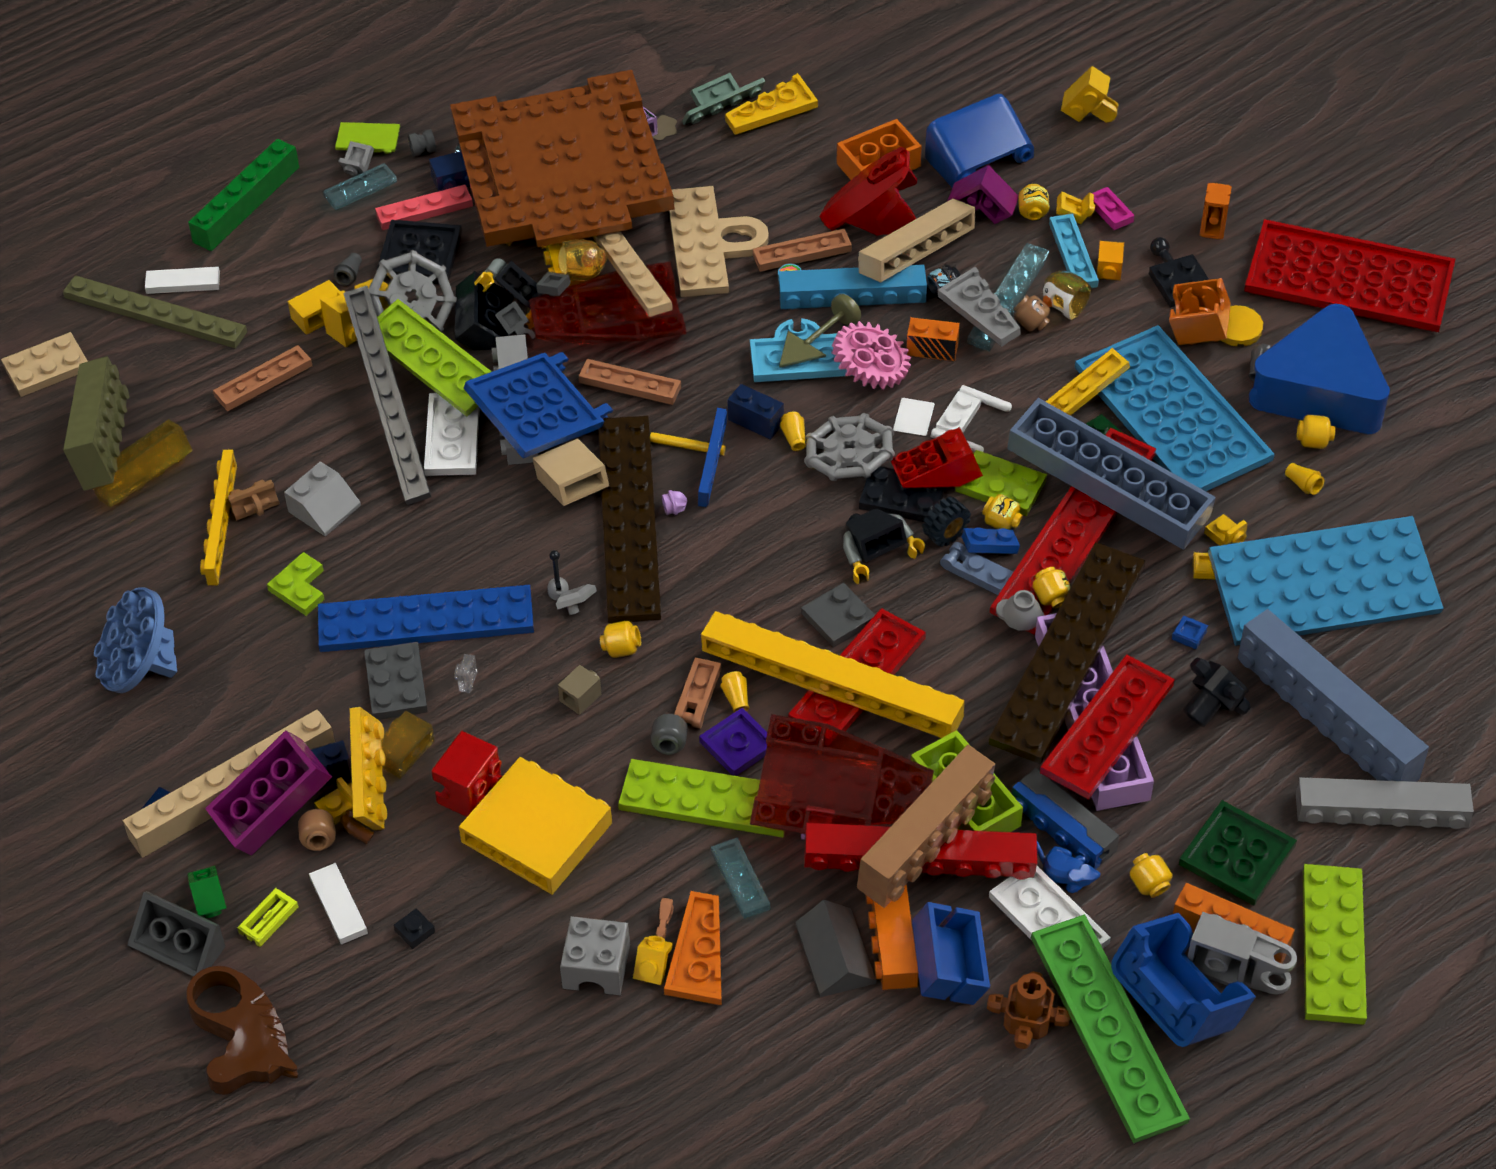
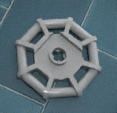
M415 250L388 260L382 259L369 287L377 317L384 311L379 297H385L389 306L399 299L442 332L451 308L457 301V297H454L445 272L447 268L417 254ZM409 263L407 272L396 275L392 270ZM416 264L433 272V274L426 277L415 271ZM387 274L391 280L386 291H380L379 289ZM436 277L444 296H437L436 288L432 283ZM414 291L417 300L409 303L405 292ZM436 302H443L435 319L431 315Z
M862 413L860 416L839 418L831 416L826 423L813 433H807L805 436L806 457L804 462L808 468L818 470L828 476L831 481L852 477L869 478L872 472L886 461H891L894 458L895 452L892 442L894 430L892 427L884 426L870 418L869 414ZM866 428H869V429L873 430V431L876 432V433H875V434H871V433H869V432H867V431H865V430H866ZM831 431L834 432V433H832L829 437H827L826 439L823 438V437H824L825 435H827L829 432H831ZM882 443L881 449L875 448V445ZM816 448L824 449V453L817 455Z

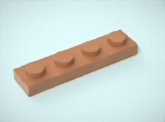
M845 229L753 248V257L761 272L779 268L785 264H797L851 252L852 244Z
M297 345L214 389V397L228 412L312 367V360Z
M591 359L586 360L579 374V383L671 405L674 404L681 389L680 380Z

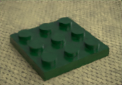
M1221 800L1180 857L1179 865L1255 906L1296 847L1297 840Z

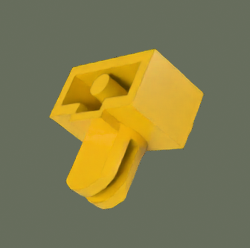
M1091 66L1064 92L1061 111L1078 122L1089 112L1106 123L1115 120L1119 104L1107 96L1110 77Z

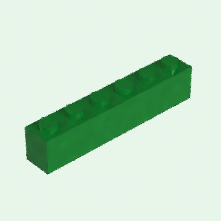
M276 139L188 222L193 243L209 251L215 249L300 168L296 147Z

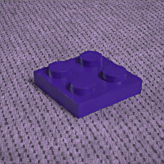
M743 708L699 736V742L733 776H737L777 749V741Z

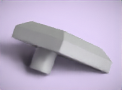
M586 584L560 593L556 602L557 609L567 607L569 615L578 613L577 604L584 602L597 592L595 585Z

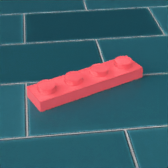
M465 184L375 208L382 230L389 229L391 220L416 222L473 207V201Z

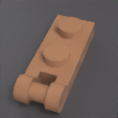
M696 657L694 659L674 713L683 718L686 723L692 724L694 728L701 729L706 710L721 672V663ZM687 708L696 709L695 713L686 712Z

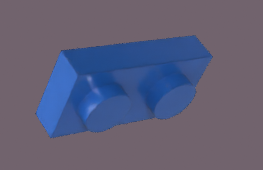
M964 528L961 536L969 553L1018 554L1020 547L1014 531L1005 528Z

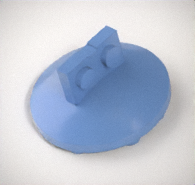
M144 587L125 591L117 605L109 608L106 616L107 622L100 642L96 644L94 649V656L97 657L96 677L100 679L101 684L107 690L116 693H125L133 689L144 678L148 670L170 678L177 673L173 630L164 627V607L160 596L155 591Z

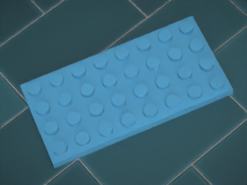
M1159 325L1075 361V369L1082 373L1113 348L1129 362L1130 368L1099 392L1098 395L1137 440L1156 448L1153 459L1159 466L1204 491L1226 483L1274 459L1272 450Z
M1413 516L1209 547L1208 550L1235 646L1241 643L1244 625L1266 609H1269L1298 635L1439 614L1443 610V605Z

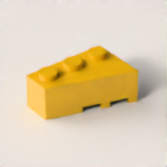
M371 279V280H369V281H366V282H363V283H361V284L355 285L354 289H357V288H360V287H363V286H366V285L368 286V289H369V287H370V285H371L373 279ZM383 281L379 290L386 291L388 284ZM342 290L337 292L336 297L331 299L324 297L320 299L326 334L344 347H348L357 341V337L343 294L345 291ZM379 297L383 310L387 309L389 305L385 297Z

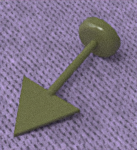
M846 294L835 296L831 302V310L834 316L805 341L788 331L779 368L826 357V354L810 344L837 321L847 326L850 323L855 325L860 321L861 311L857 303Z

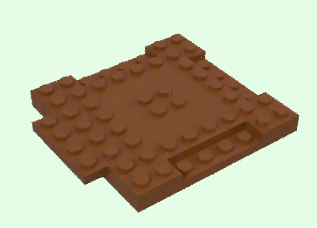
M632 70L587 78L588 85L503 102H497L496 96L450 104L452 120L486 247L534 237L537 247H543L632 229L631 218L675 210L674 195L663 163L661 164Z

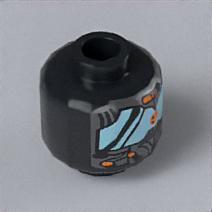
M943 265L927 276V292L932 298L936 296L939 300L943 301L938 297V289L961 274L954 266Z

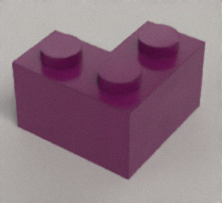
M987 165L955 182L947 201L956 199L975 207V211L980 209L996 224L1012 216L1019 196Z

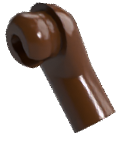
M348 809L345 815L341 816L340 823L351 836L367 845L374 832L358 823V820L353 818V809Z

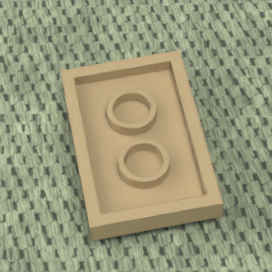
M71 332L1 359L20 397L76 376L79 364L88 362Z

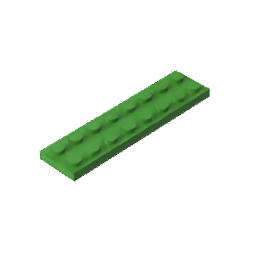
M1084 914L1032 932L1031 940L1065 1008L1068 1010L1070 1018L1133 1144L1188 1124L1190 1118L1121 983L1113 974L1111 964L1086 915Z

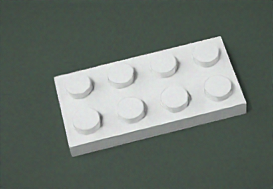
M429 393L424 461L425 476L476 475L479 406L466 417L437 393Z
M1038 866L1036 867L1034 878L1016 879L1009 877L989 891V898L1030 939L1034 931L1085 914L1102 948L1110 944L1111 937Z

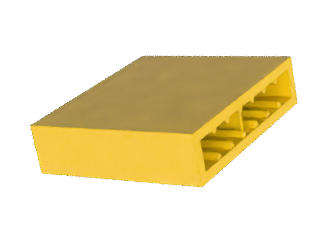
M519 757L459 826L461 842L553 895L612 824L611 807L605 801L595 799L586 794L582 788L578 786L573 787L566 783L559 775L550 774L541 769L537 763Z

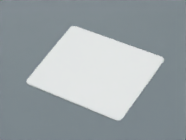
M901 398L893 430L926 436L935 404Z

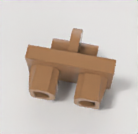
M262 479L245 490L236 489L231 491L228 496L236 521L255 513L258 516L264 515L263 510L280 504L272 480L265 482Z

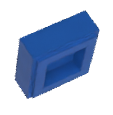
M1183 615L1172 634V640L1197 649L1207 632L1208 625Z

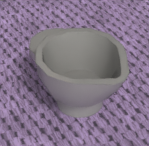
M1027 590L1016 592L1009 599L1000 601L996 607L998 617L1004 620L1009 627L1019 631L1033 629L1036 627L1037 617L1045 616L1034 595Z

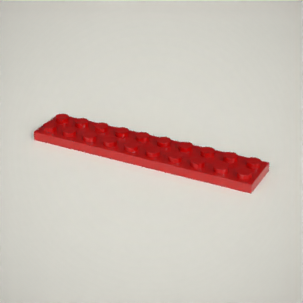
M1111 427L1106 433V436L1150 461L1155 456L1156 448ZM1071 486L991 605L989 613L998 617L996 607L1000 601L1009 599L1020 590H1027L1034 595L1044 614L1050 615L1054 610L1052 605H1041L1032 585L1036 579L1035 575L1043 569L1055 567V569L1064 571L1071 584L1085 563L1095 542H1099L1117 512ZM1036 627L1025 631L1035 635Z

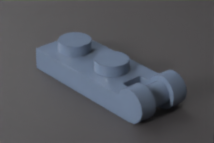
M959 542L953 543L949 549L950 553L945 554L940 560V564L944 569L999 595L1013 574V571L980 555L969 553L966 547Z

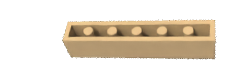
M951 199L859 251V273L876 281L883 282L975 228V207L956 199Z

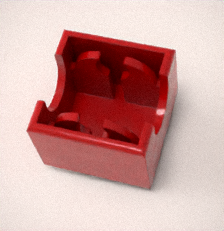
M461 731L431 770L433 780L445 786L441 793L435 792L437 803L468 817L502 778L500 770L502 762L499 760L497 746Z

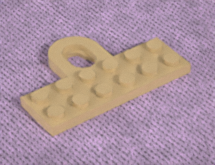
M713 186L673 189L675 210H670L669 216L681 297L729 293L725 259L753 256V248L767 246L769 241L767 226L759 219L747 216L718 219ZM728 233L748 235L752 239L746 242L733 243L727 242L722 238Z

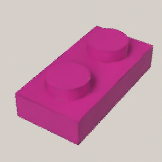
M1108 187L1092 193L1094 194L1095 211L1113 230L1134 222L1135 215Z

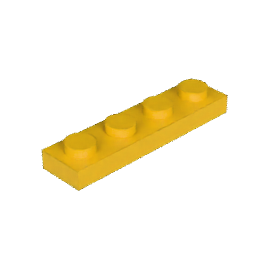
M1111 348L1045 402L1071 416L1130 368V364L1116 350Z

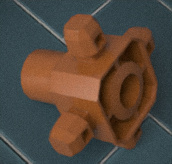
M1032 971L1029 974L1023 975L1018 982L1010 986L1008 998L1002 994H990L988 998L987 1009L997 1014L1005 1013L1003 1026L1009 1034L1015 1035V1047L1020 1049H1027L1031 1044L1032 1038L1039 1040L1046 1036L1050 1022L1055 1023V1026L1063 1027L1068 1026L1070 1022V1015L1066 1008L1061 1006L1053 1007L1055 994L1047 986L1040 972Z

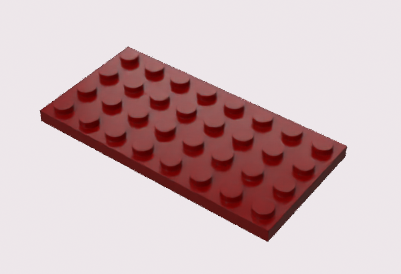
M1264 219L1244 292L1325 308L1331 304H1342L1349 307L1354 312V315L1439 333L1456 259Z

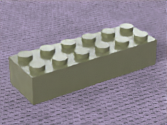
M108 356L79 364L63 448L84 491L113 483L114 475L117 471V457L120 456L119 445L122 442L121 432L125 426L124 414L127 413L126 402L129 399V392L126 385L121 384L118 368L115 364L112 365Z

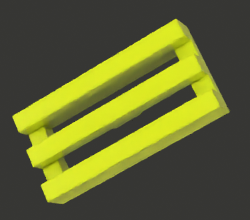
M275 888L237 927L239 934L242 936L245 934L248 940L251 942L254 940L256 945L261 947L299 907L297 901ZM280 898L281 900L273 907V909L269 910L263 916V914ZM263 916V919L251 930L250 928Z

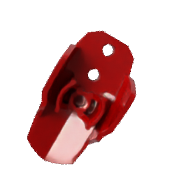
M903 147L897 148L870 164L830 198L822 210L820 218L824 225L833 231L844 223H848L878 236L889 235L917 219L899 194V191L917 184V178L909 168L910 152Z

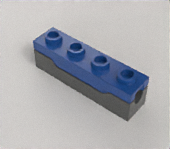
M1034 768L1012 787V795L1023 807L1022 814L1030 818L1038 829L1046 831L1059 846L1068 849L1075 857L1078 855L1085 857L1084 864H1088L1096 870L1100 864H1103L1117 851L1119 834L1048 777L1040 774L1038 769Z

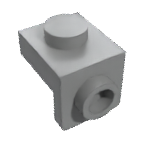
M350 141L345 158H339L338 163L347 174L354 176L358 173L366 175L374 148Z

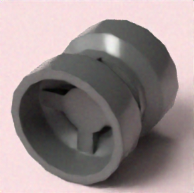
M431 129L424 130L422 135L416 133L408 134L413 157L420 156L425 151L428 153L436 152L435 139Z

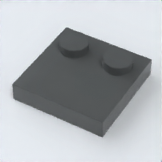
M844 582L801 607V614L833 648L861 632L875 616Z

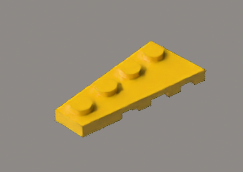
M797 73L792 76L791 81L777 84L775 90L769 93L763 92L758 95L757 100L753 102L747 101L725 114V121L736 135L818 108V100Z

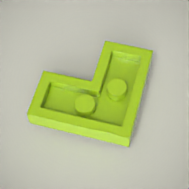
M303 552L267 583L268 591L307 616L318 604L325 600L323 593L310 585L324 571L323 565Z

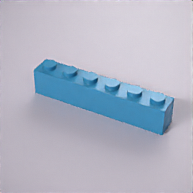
M910 265L883 282L860 274L859 268L779 271L780 309L831 307L832 299L838 294L850 296L858 306L925 303L927 294L925 266Z

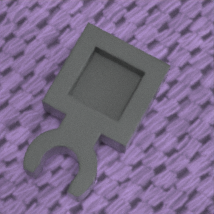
M516 301L495 314L509 336L516 332L517 335L528 334L533 340L536 339L534 332L524 327L529 323V320Z

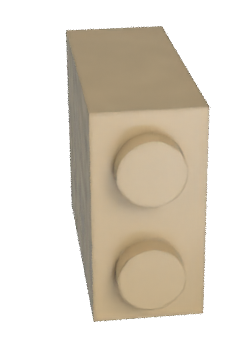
M578 438L532 458L537 479L563 506L609 486L605 465Z

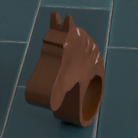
M225 966L205 968L191 979L186 995L193 1022L201 1029L230 1041L226 1046L225 1054L212 1059L207 1066L209 1086L215 1093L222 1095L230 1094L253 1081H268L271 1084L281 1075L298 1078L297 1066L288 1056V1046L281 1021L267 995L254 981L245 974ZM213 986H228L240 994L241 1001L239 1004L224 1012L210 1013L196 1005L199 995Z

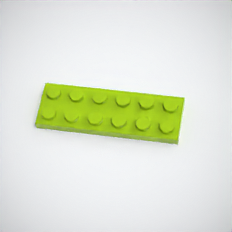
M399 299L377 317L390 357L466 417L478 407L464 390V385L468 380L490 373L491 371Z
M631 759L618 806L621 811L784 838L795 786Z
M1304 864L1305 1019L1365 1025L1367 1007L1362 869Z

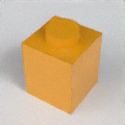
M1100 241L1097 262L1098 279L1121 280L1124 243Z

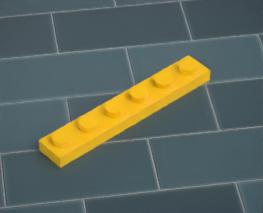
M223 450L221 460L217 461V474L219 476L218 479L214 480L215 499H211L210 503L212 519L207 521L209 538L204 540V553L206 557L201 560L200 565L201 574L205 575L208 585L219 584L231 508L228 496L234 489L237 470L233 450Z

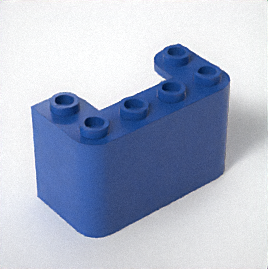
M1175 913L1133 926L1114 955L1111 968L1118 981L1176 1045L1185 1047L1232 1031L1256 996L1245 984L1238 981L1228 984L1222 993L1214 987L1184 954L1190 946L1193 932L1188 922L1179 913Z

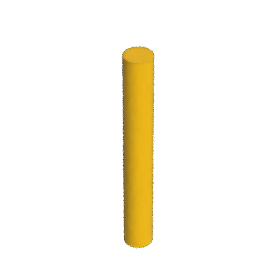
M654 432L650 434V442L702 452L708 451L709 442ZM725 445L721 446L720 455L724 456L726 449Z

